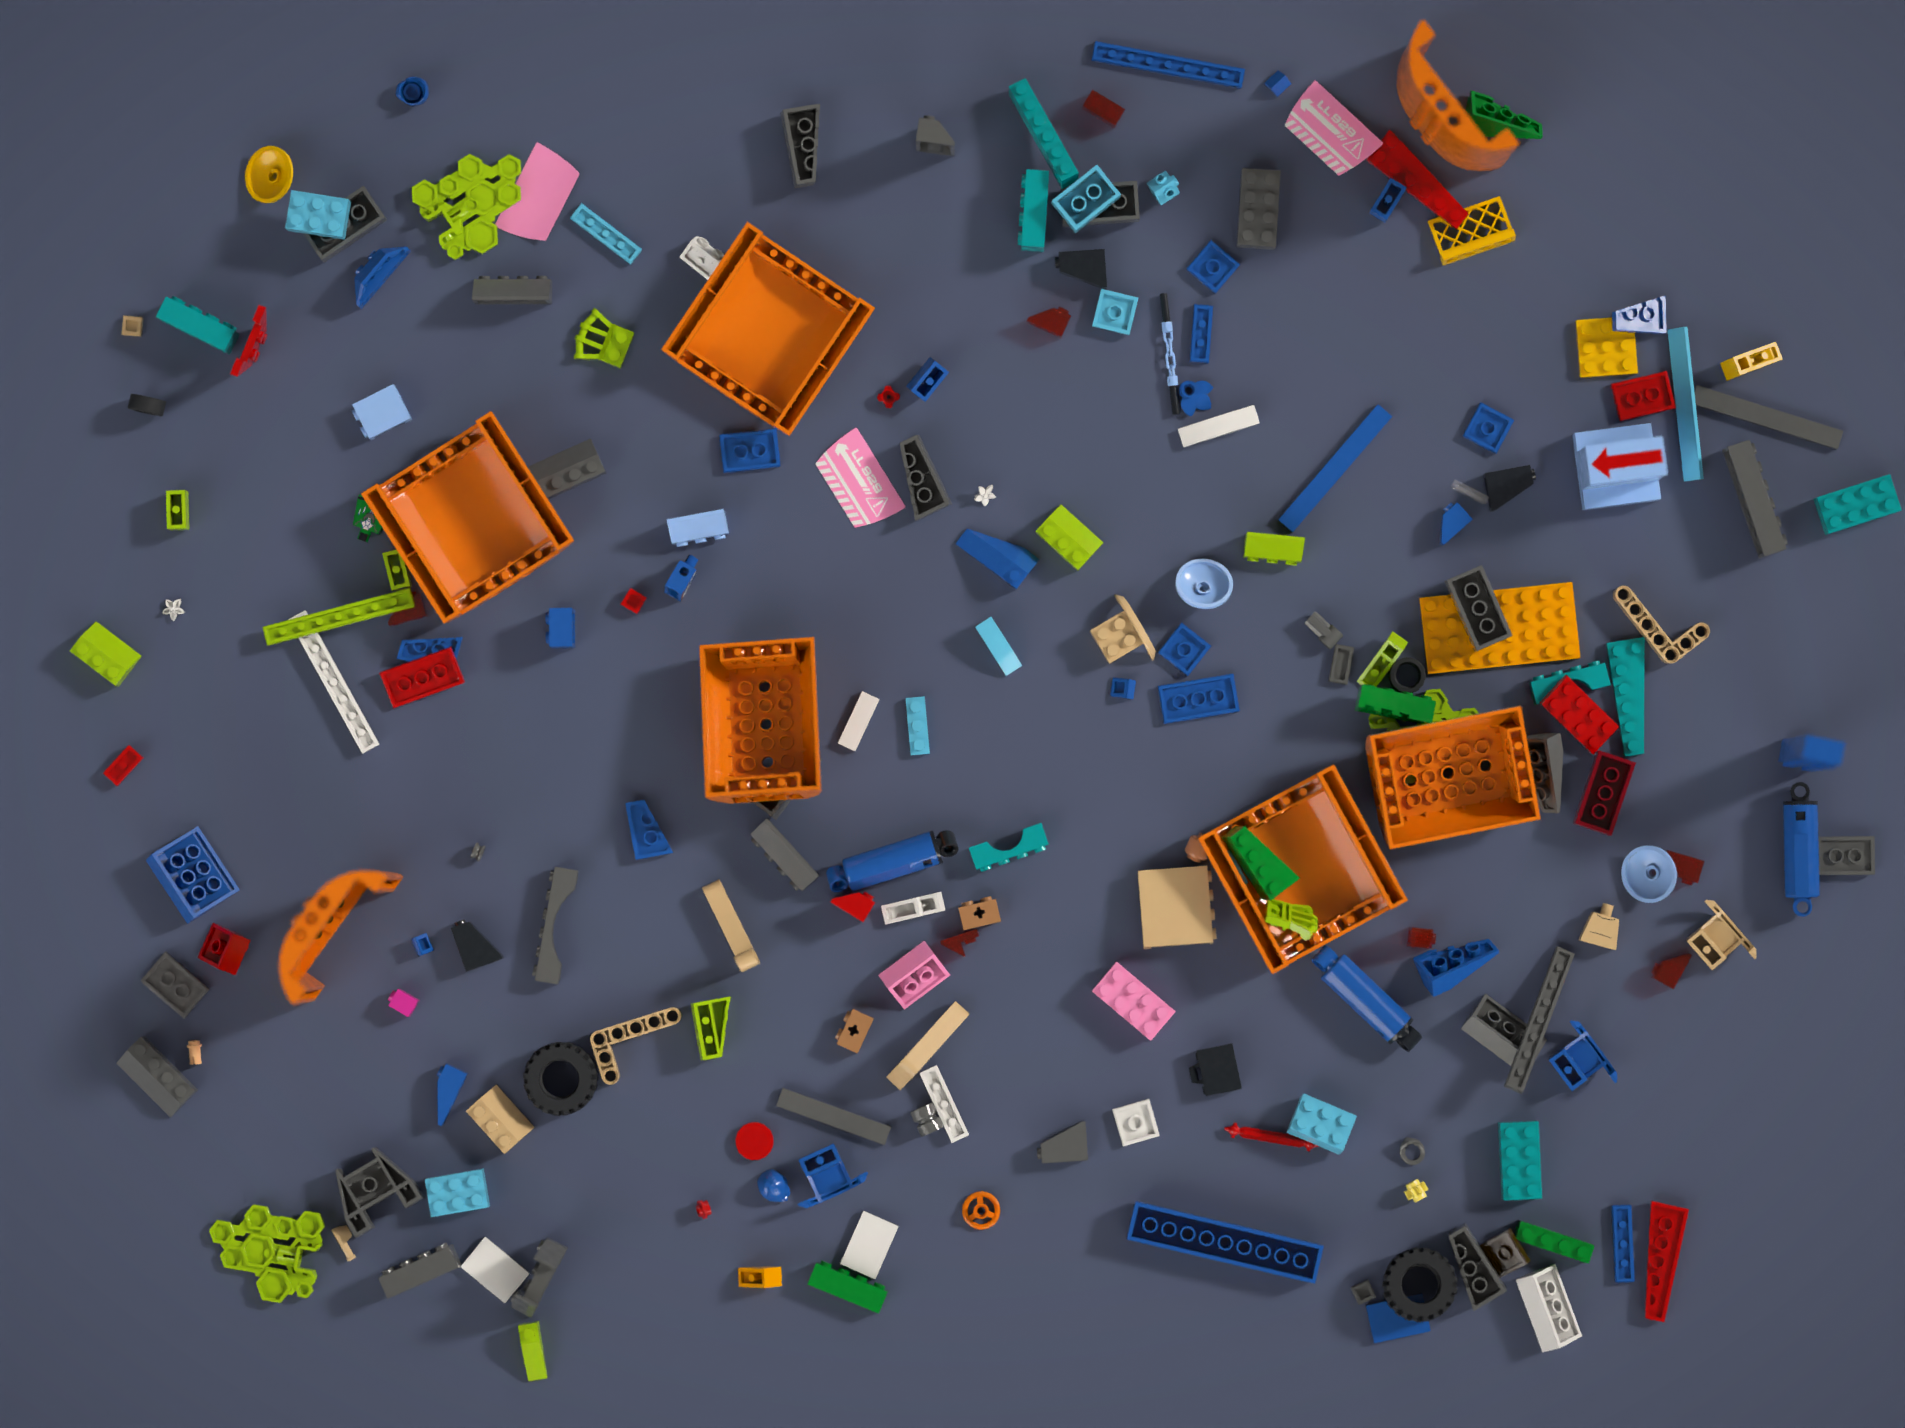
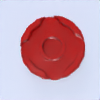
M750 1122L743 1125L736 1136L738 1152L749 1160H760L766 1157L774 1145V1137L771 1130L759 1122Z

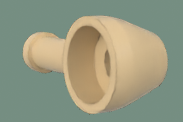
M344 1225L331 1229L347 1257V1261L356 1258L347 1243L352 1237L348 1226Z

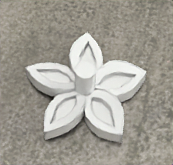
M989 485L986 489L979 486V493L976 494L974 500L981 501L986 506L989 499L996 498L991 493L993 485Z
M166 599V606L168 608L164 609L162 613L170 614L171 619L175 621L177 614L185 613L182 608H179L181 599L174 602Z

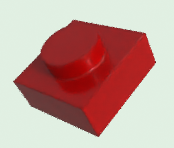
M630 588L621 605L638 614L647 598Z

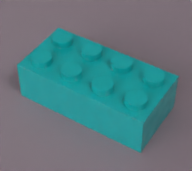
M1026 169V174H1022L1021 188H1025V193H1021L1020 207H1024V211L1019 214V226H1022V231H1018L1017 244L1021 245V250L1044 252L1049 171Z
M172 296V298L165 297L156 315L159 320L230 355L240 335L236 332V327L225 321L223 324L219 323L220 320L209 313L203 315V311L191 304L188 307L185 306V302L175 296Z
M1890 474L1813 499L1825 535L1902 511Z
M1539 1121L1498 1122L1501 1199H1542Z

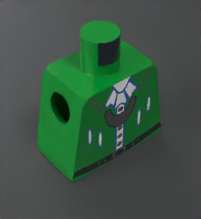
M359 494L353 525L361 528L357 539L368 543L371 533L380 535L383 528L363 496Z

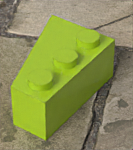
M731 996L690 1003L700 1060L722 1057Z

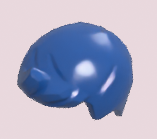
M408 77L397 85L396 96L410 106L422 105L428 99L429 87L427 82L420 77Z
M769 1169L758 1178V1189L765 1199L773 1202H786L788 1200L787 1197L791 1193L787 1179L781 1173Z

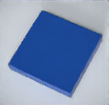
M1211 240L1186 270L1216 294L1240 264Z
M1480 402L1462 437L1497 454L1514 419Z
M1181 622L1158 653L1185 675L1189 676L1211 648V645Z

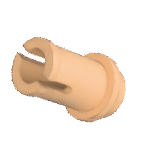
M200 1040L188 1041L187 1048H189L190 1065L202 1064L200 1049L202 1044H200Z

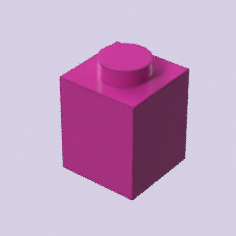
M398 989L397 991L393 990L388 1000L390 1003L388 1006L410 1017L420 1000L402 989Z

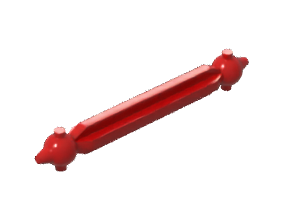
M1234 1122L1233 1125L1224 1129L1229 1132L1231 1138L1240 1135L1242 1138L1300 1148L1305 1146L1309 1152L1314 1147H1319L1291 1134L1246 1126L1239 1128L1237 1123Z

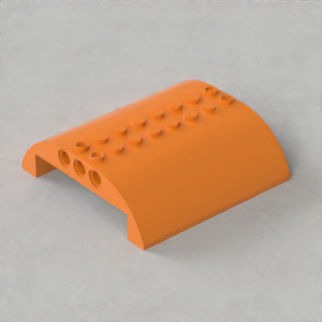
M1422 20L1402 55L1397 72L1398 95L1404 111L1411 119L1409 121L1410 125L1414 130L1418 129L1421 132V139L1427 146L1430 144L1438 155L1457 167L1472 171H1489L1501 168L1519 143L1508 129L1488 143L1423 58L1435 37V33L1425 20ZM1427 85L1432 86L1434 93L1431 95L1426 94L1424 87ZM1443 101L1446 104V109H1437L1436 102ZM1449 117L1457 118L1458 124L1451 126L1448 123Z
M747 222L661 350L707 384L761 420L790 436L875 310V307L860 297L858 299L763 235L761 230Z
M492 411L477 419L475 425L381 485L377 483L361 493L444 624L466 614L546 564L574 542L571 534Z
M1335 765L1312 775L1198 838L1271 974L1287 967L1290 963L1378 915L1408 901ZM1235 826H1245L1300 877L1299 880L1274 899L1290 904L1309 905L1313 909V915L1318 918V930L1313 933L1309 940L1302 939L1299 933L1291 929L1282 931L1281 926H1271L1265 922L1267 900L1261 899L1242 870L1248 881V884L1245 885L1227 852L1229 848L1222 839V836Z
M384 871L351 872L330 881L314 898H309L303 906L305 908L304 912L297 914L292 921L293 927L286 936L280 955L279 971L281 982L286 995L294 1005L315 1001L325 987L324 984L308 974L307 971L366 889L369 887L375 892H393L403 879V875ZM344 900L345 903H344L343 907L339 908L338 906H339V905L342 903V901ZM333 915V921L331 923H327L330 917ZM322 931V936L316 939L317 935Z

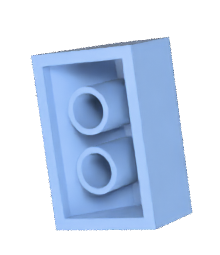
M724 509L667 519L671 542L676 544L677 547L687 546L690 541H695L696 544L707 542L706 538L714 537V540L726 538L725 535L729 534Z

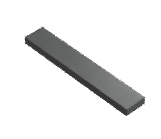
M782 1088L776 1105L885 1145L891 1126L786 1088Z

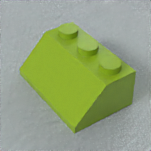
M1062 505L1035 532L1077 571L1103 544L1096 535Z
M1247 532L1245 534L1243 557H1246L1247 561L1251 562L1267 559L1266 563L1278 564V561H1286L1285 565L1297 566V563L1302 562L1305 537Z
M97 621L81 635L70 650L75 656L118 687L142 657Z

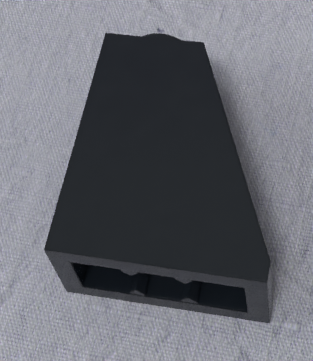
M1105 249L1059 252L1058 257H1055V268H1059L1060 274L1100 289H1107Z
M1530 465L1483 474L1490 512H1494L1534 484L1533 480H1536V474Z
M464 919L454 923L455 927H452L451 931L466 972L504 959L500 951L471 921L466 922Z

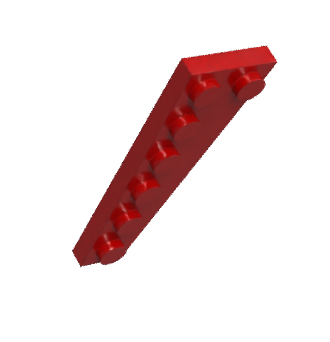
M1389 130L1381 140L1383 144L1367 157L1366 161L1388 178H1392L1407 187L1405 191L1457 230L1469 215L1468 212L1402 141Z
M1655 1201L1650 1203L1645 1318L1665 1322L1689 1209Z

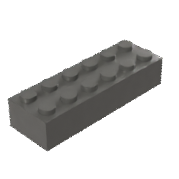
M1750 440L1726 447L1722 451L1758 558L1760 559L1786 550V545H1788L1785 534H1781L1779 528L1781 527V521L1778 516H1775L1773 511L1775 504L1772 497L1769 498L1768 496L1769 486L1766 479L1763 480L1761 472H1763L1760 461L1757 462L1755 454H1757L1754 443H1750Z

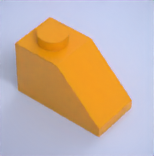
M781 1267L738 1268L739 1287L769 1288L782 1286Z

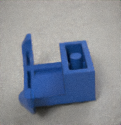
M1569 1021L1579 1033V1036L1548 1059L1570 1090L1573 1091L1587 1081L1588 1077L1602 1067L1605 1068L1614 1083H1617L1616 1070L1580 1022Z
M835 1144L799 1159V1162L816 1197L798 1203V1206L809 1208L840 1195L865 1182L868 1172L858 1175L851 1180Z

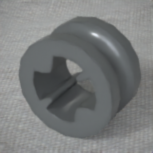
M476 843L470 858H476L480 862L486 846H480L479 843Z

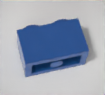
M1390 178L1369 213L1385 223L1407 187Z
M929 357L906 387L926 402L949 372Z

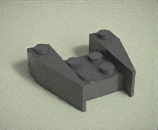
M377 1147L371 1149L376 1158L349 1175L345 1176L342 1169L335 1170L345 1220L355 1238L375 1228L366 1210L392 1194L397 1193L405 1208H409L425 1198L417 1183Z
M549 1237L545 1241L541 1240L537 1248L538 1252L534 1257V1260L538 1261L532 1271L534 1277L526 1282L523 1289L514 1292L510 1300L512 1302L511 1308L531 1318L533 1317L568 1247Z

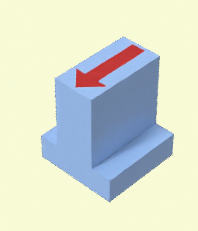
M1651 423L1578 432L1572 435L1582 511L1659 501L1661 499L1659 479L1668 475L1663 436L1653 437Z

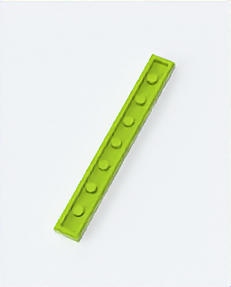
M411 588L262 628L266 644L270 646L413 608L415 603Z

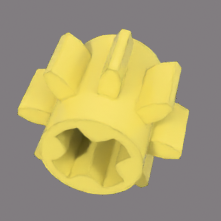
M1415 1179L1405 1185L1407 1190L1404 1193L1408 1200L1413 1199L1415 1203L1427 1196L1425 1191L1429 1189L1424 1181L1420 1183L1418 1179Z

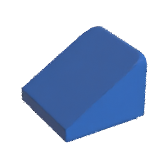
M1113 677L1110 696L1133 699L1136 681Z

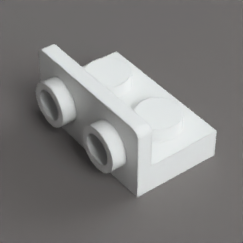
M696 236L690 241L679 258L708 280L724 257V254L710 246L705 238Z

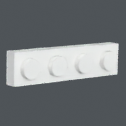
M935 1065L920 1072L919 1074L951 1143L968 1136L969 1133L938 1066Z

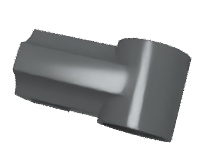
M1316 611L1304 623L1330 650L1343 637V634L1337 628L1326 622Z

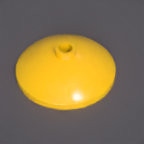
M265 146L257 150L250 158L245 171V183L249 194L255 200L262 203H273L280 200L289 190L293 179V165L289 155L283 149L275 146Z

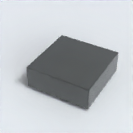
M1368 1279L1350 1287L1358 1305L1376 1298Z

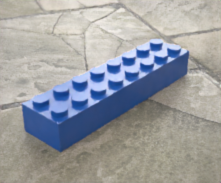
M1810 735L1782 739L1778 762H1782L1784 767H1802L1801 770L1809 772L1835 769V766H1841L1845 742Z

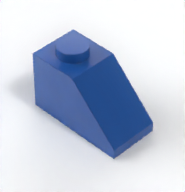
M1458 502L1455 505L1450 503L1443 509L1445 513L1441 516L1440 544L1442 546L1473 520Z

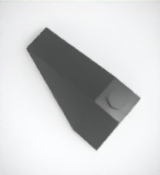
M1540 733L1528 735L1526 738L1537 801L1542 813H1559L1563 765L1561 734Z

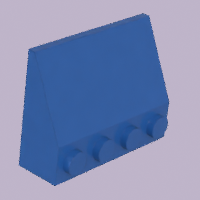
M198 826L152 853L146 859V862L187 924L240 891Z

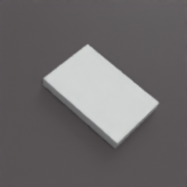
M863 1211L840 1264L876 1279L899 1226Z
M484 1237L461 1266L462 1269L504 1303L508 1301L530 1274L487 1237Z

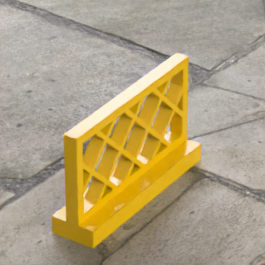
M1500 196L1464 208L1469 215L1464 220L1462 226L1457 229L1459 232L1455 239L1445 235L1449 226H1452L1442 218L1437 217L1428 220V225L1443 266L1515 241L1516 234L1511 227ZM1498 202L1500 210L1497 215L1487 211L1489 205ZM1478 210L1483 212L1479 221L1469 217L1472 211ZM1485 214L1495 218L1491 227L1482 223ZM1467 220L1477 224L1473 233L1463 229ZM1497 220L1505 222L1507 229L1502 231L1495 229L1494 226ZM1441 222L1447 226L1442 234L1435 230L1433 224ZM1479 226L1489 230L1487 236L1481 237L1476 235ZM1461 232L1471 236L1469 242L1462 243L1458 241ZM1443 238L1453 242L1451 248L1444 251L1441 247Z

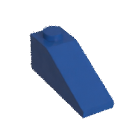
M448 1063L445 1067L441 1066L437 1073L439 1077L437 1081L438 1125L440 1126L444 1125L468 1075L467 1072Z

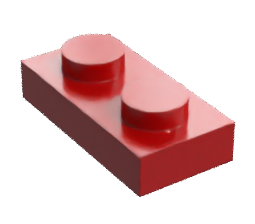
M128 745L103 774L116 786H119L144 757L131 745Z

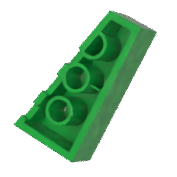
M1362 684L1358 690L1355 711L1419 724H1429L1433 721L1436 701L1432 700L1430 696L1421 695V697H1416L1410 692L1399 693L1389 688L1381 689L1374 685Z
M1235 826L1222 836V839L1262 900L1271 901L1300 879L1245 826Z

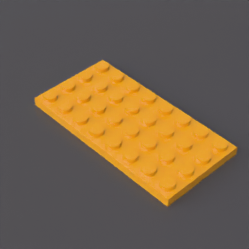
M1572 582L1493 590L1513 636L1476 652L1473 649L1451 595L1419 598L1427 674L1580 658Z

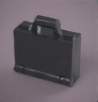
M1233 1043L1197 1050L1195 1055L1199 1063L1191 1066L1189 1073L1192 1083L1204 1084L1202 1088L1206 1096L1242 1089ZM1198 1067H1200L1201 1070V1080H1199L1198 1073L1196 1069Z

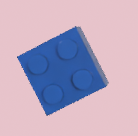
M549 608V612H546L545 616L546 624L549 625V632H546V643L551 648H575V609Z

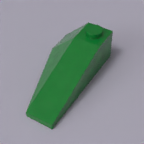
M1470 91L1465 113L1484 137H1497L1508 129L1514 138L1542 139L1541 123L1524 114L1517 115L1513 113L1507 105L1502 107L1494 103V98L1488 95Z

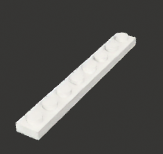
M305 610L290 619L305 616L308 613ZM319 633L300 637V642L362 754L380 745Z

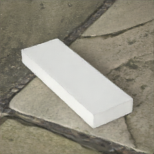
M862 691L838 744L856 751L880 699Z

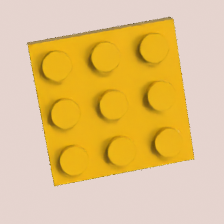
M1612 318L1576 320L1580 378L1638 373L1635 333L1612 331Z

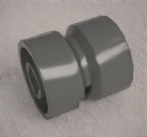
M932 1102L910 1112L914 1122L919 1124L917 1129L921 1137L944 1127L940 1118L935 1116L937 1111Z

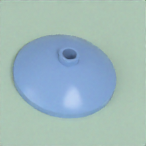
M1195 559L1187 562L1179 569L1175 586L1177 593L1187 604L1200 609H1212L1224 604L1229 599L1233 589V580L1229 571L1222 564L1210 559Z
M1645 845L1635 848L1626 856L1622 864L1621 876L1626 890L1632 897L1641 902L1654 903L1665 899L1673 891L1677 880V870L1673 859L1666 851L1656 846ZM1652 869L1656 871V875L1652 874Z

